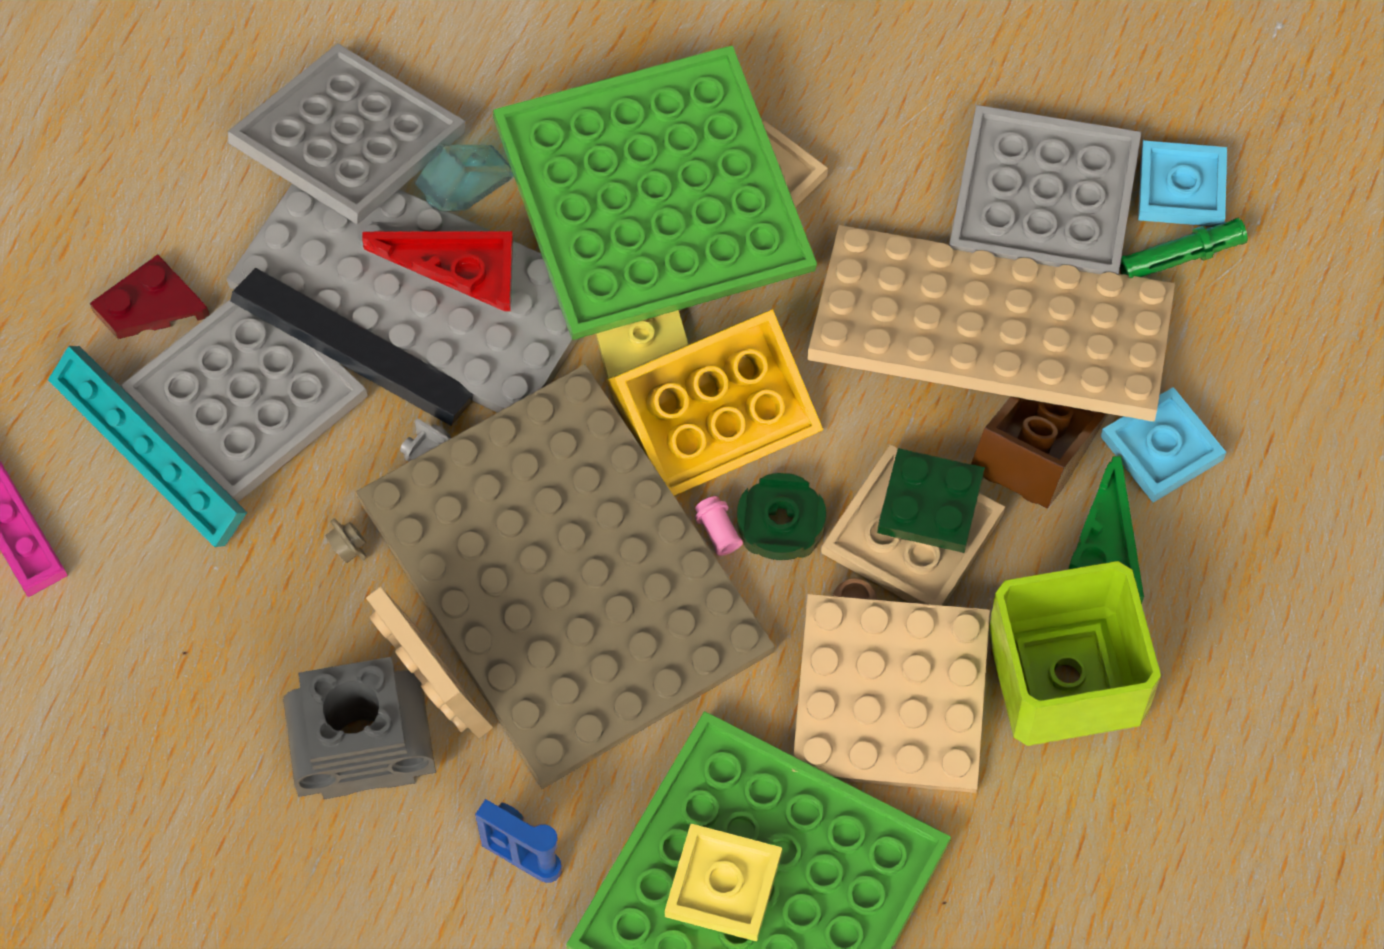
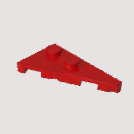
M512 231L362 232L364 250L502 311H511Z

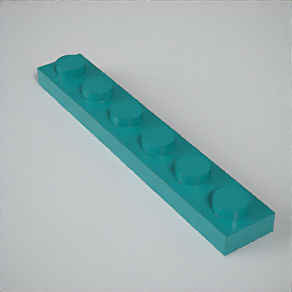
M68 346L48 381L214 547L226 546L248 512L80 346Z

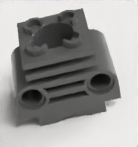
M392 657L299 672L300 688L284 695L283 704L293 780L298 797L322 793L323 799L336 798L369 789L415 784L414 777L436 773L424 690L421 687L422 683L410 671H395ZM357 720H371L374 722L370 726L364 727L363 731L355 734L340 731L348 723Z

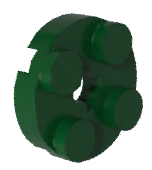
M773 473L760 478L758 484L752 486L749 491L747 488L742 493L737 507V526L748 551L772 560L805 558L814 551L815 545L819 542L825 530L826 507L821 495L819 494L818 496L816 491L809 487L810 483L794 474ZM783 508L786 509L787 516L794 518L792 521L786 522V524H776V521L771 520L769 515H776L778 509Z

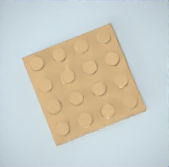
M807 594L794 757L841 781L976 793L978 790L990 610Z

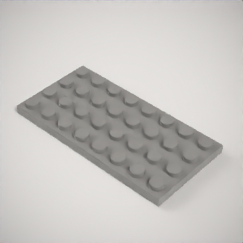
M291 184L227 277L229 287L235 289L255 267L459 381L473 394V402L497 413L550 384L578 340L571 339L542 254L513 241L511 311H502L364 250L362 232L490 231L400 189L357 225L294 184Z

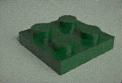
M898 448L877 533L965 553L985 467Z

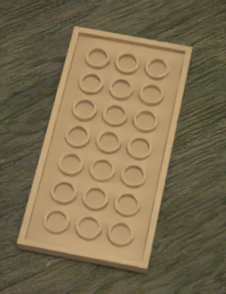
M839 225L811 336L807 360L1154 422L1158 408L1175 283L1137 276L1129 278L1128 275H1117L1112 272L1103 274L1083 272L1071 265L1059 267L1037 264L1030 258H1018L1016 260L1000 258L985 250L975 251L974 253L953 250L946 243Z

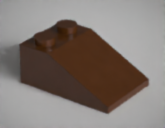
M1011 396L984 428L971 465L985 467L983 477L986 480L1000 484L1018 493L1025 500L1048 509L1068 482L1108 416V413Z

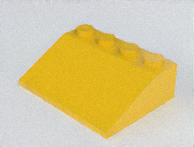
M773 309L759 313L605 379L622 420L673 496L823 431Z

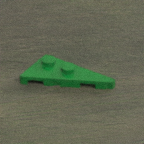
M1112 456L1111 462L1108 463L1104 471L1098 492L1090 508L1068 570L1119 561L1132 569L1142 604L1144 592L1121 456Z

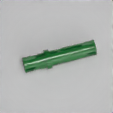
M1238 217L1207 229L1200 226L1194 228L1192 234L1136 253L1123 255L1120 262L1121 274L1128 275L1129 278L1134 276L1144 277L1199 258L1203 261L1211 259L1214 253L1246 244L1248 236L1245 225Z

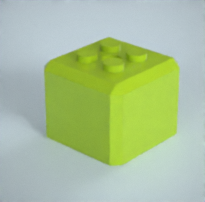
M1119 561L1004 580L995 593L988 637L1013 737L1023 744L1030 746L1139 727L1149 713L1161 673L1132 569ZM1069 665L1078 671L1080 678L1073 683H1064L1056 677L1054 671L1059 666Z

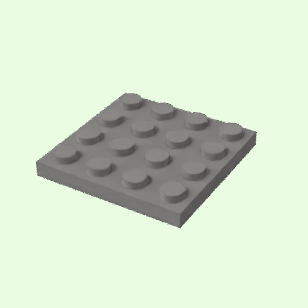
M337 43L228 131V143L358 225L465 133V120Z
M976 105L949 246L953 250L971 253L985 250L1000 258L1012 260L1030 258L1037 264L1054 267L1071 265L1083 272L1095 274L1112 272L1118 275L1141 132Z
M230 300L120 385L237 503L368 397L366 388L340 363L235 305Z

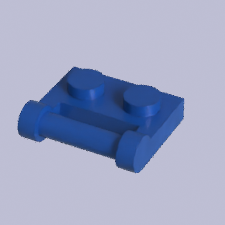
M485 799L475 813L482 847L544 883L556 881L562 873L560 858L555 854L558 846L556 831L546 824L533 827L523 821V815L514 807L503 802L497 806Z

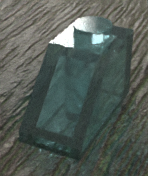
M440 144L415 184L426 195L425 199L430 206L437 207L440 211H459L469 209L511 180L514 175L510 164L492 145Z

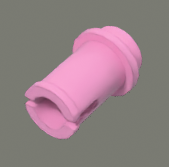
M712 496L697 504L695 507L697 512L695 519L698 524L704 525L716 553L719 556H723L737 550L743 542L726 513L729 509L727 503L721 501L718 496Z

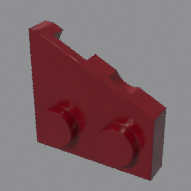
M158 254L90 302L93 313L117 339L138 335L144 330L156 331L171 327L170 321L196 316L198 321L210 315L208 307Z

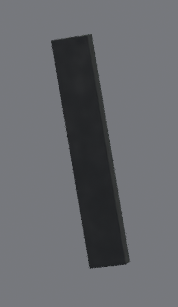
M256 267L232 291L230 302L450 426L454 424L473 401V394L459 381Z

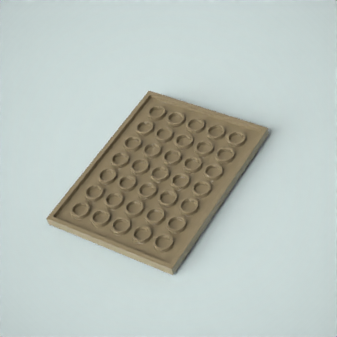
M585 364L356 491L360 503L541 789L548 787L774 653V644Z

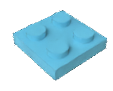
M1143 140L1138 220L1213 227L1223 224L1226 212L1227 147Z
M1174 387L1159 395L1154 422L1123 416L1103 428L1101 433L1103 441L1115 456H1121L1123 466L1153 503L1220 463L1226 455L1224 448Z

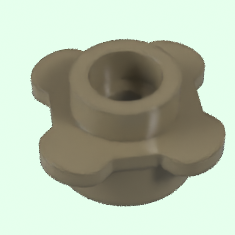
M335 518L332 519L331 523L334 529L325 536L333 549L346 563L350 562L357 555L364 561L367 556L360 547L366 544V541L351 522L344 526Z

